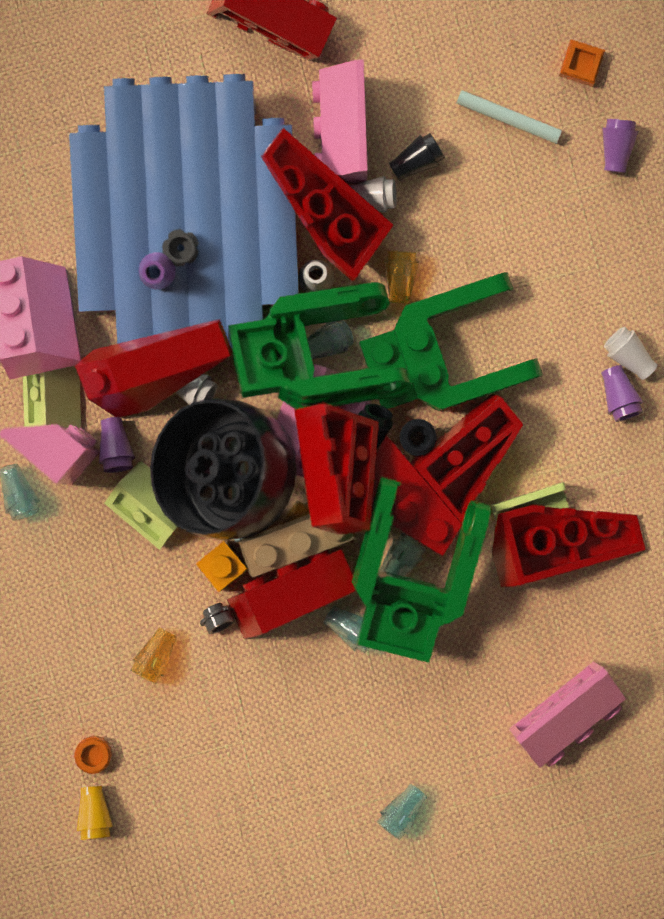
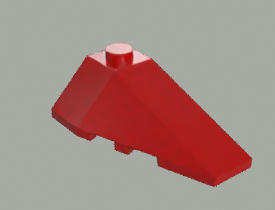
M283 128L261 155V158L323 256L353 281L360 274L394 225Z
M218 319L93 349L75 365L88 400L114 417H123L150 410L231 356L233 352L222 322Z
M530 505L498 514L492 556L500 587L520 586L644 551L646 548L637 515Z

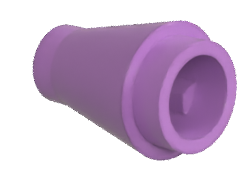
M607 119L606 128H602L605 171L626 173L627 163L639 132L635 131V121Z
M150 253L140 262L139 277L147 287L163 289L174 280L176 273L175 265L163 253ZM151 265H156L160 268L161 275L157 279L150 276L149 268Z
M617 365L601 372L604 379L608 414L613 415L615 422L627 420L641 414L643 411L640 404L643 401L624 373L622 365Z
M112 417L101 420L99 464L103 465L104 472L115 473L132 469V460L135 459L123 427L122 418Z

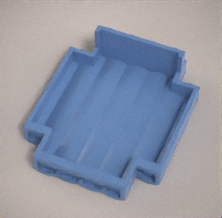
M245 74L223 75V82H209L207 75L186 76V83L172 84L171 77L149 78V85H135L134 78L112 79V86H104L106 132H100V125H79L78 133H69L79 311L116 310L117 344L218 319L222 322L230 344L228 325L264 320L263 305L275 304L281 296L299 294L296 212L261 158V155L281 129L285 128L292 135V125H284V118L262 119V126H256L254 82L246 81ZM182 229L185 233H193L198 240L197 249L199 254L196 260L192 263H185L184 266H175L174 280L166 288L151 289L147 287L139 277V265L142 259L150 253H163V242L168 239L170 232ZM179 244L177 247L181 252L185 249L182 244ZM156 265L150 266V276L154 279L160 277V268Z

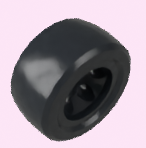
M208 399L193 402L174 414L158 435L152 451L150 466L152 489L156 501L165 516L176 526L194 535L218 540L251 537L271 526L280 517L289 503L294 490L297 471L295 451L290 437L281 423L268 412L242 401ZM237 440V448L232 452L229 444L231 441ZM247 462L249 471L243 476L241 465ZM232 486L236 488L237 492L233 500L228 496V491Z

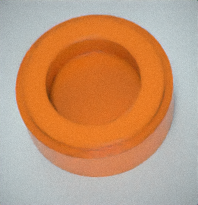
M86 737L75 749V762L86 773H99L109 765L112 759L111 746L102 737Z

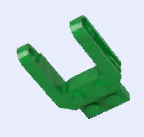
M508 272L405 306L394 330L359 342L367 368L376 367L377 370L407 368L411 384L410 389L398 396L378 399L381 406L390 409L418 400L437 411H441L543 376L538 358L455 386H450L448 383L449 374L434 330L427 321L480 303L490 296L514 290Z
M372 282L281 296L272 306L264 320L228 325V336L242 398L277 393L278 399L294 409H300L322 403L341 406L394 397L408 391L411 384L406 367L377 370L374 367L313 377L314 366L304 326L372 316L385 311L390 305L385 285Z
M382 477L379 481L371 509L370 530L365 531L352 578V583L366 606L356 643L367 648L429 663L439 627L463 616L488 527L491 507L488 504L472 500L469 502L444 588H438L433 583L386 571L379 572L394 517L391 514L396 490L401 485L399 481Z

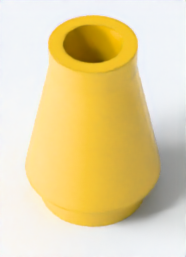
M102 786L80 788L81 799L77 831H80L81 840L110 837V828L113 825L104 799Z

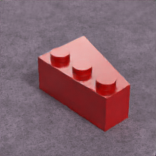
M212 0L206 13L213 18H217L220 12L237 21L238 29L248 32L250 28L268 38L269 43L309 61L320 57L337 20V17L328 13L329 8L316 0H309V2L306 0Z
M492 393L438 438L434 448L429 453L417 456L410 463L459 522L463 523L469 502L471 500L474 501L478 494H481L489 476L496 465L501 462L524 424L501 396Z
M326 403L295 409L311 526L337 535L369 531L379 422Z
M386 436L376 452L372 505L382 477L401 482V485L396 490L391 514L394 516L391 525L443 556L462 524L390 438Z
M327 549L308 557L310 562L300 567L297 566L296 562L290 563L275 570L278 577L266 582L263 576L244 584V592L228 598L227 602L233 608L232 613L243 638L262 635L355 592L356 589L352 583L353 574L342 549L332 553Z

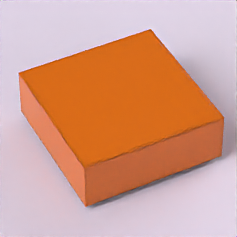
M571 39L559 76L593 87L605 50Z

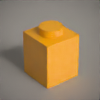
M227 540L221 542L196 563L197 567L218 592L222 591L247 570L245 561Z

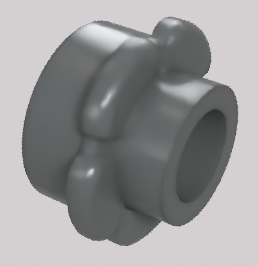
M182 229L174 230L169 233L168 239L163 242V254L168 256L175 266H184L185 263H192L199 254L197 249L198 240L191 232L185 233ZM179 244L184 245V251L181 252L178 250L177 247Z
M222 603L208 607L203 611L205 618L200 621V625H205L209 634H215L228 628L235 622L231 614L233 608L231 606L224 607Z

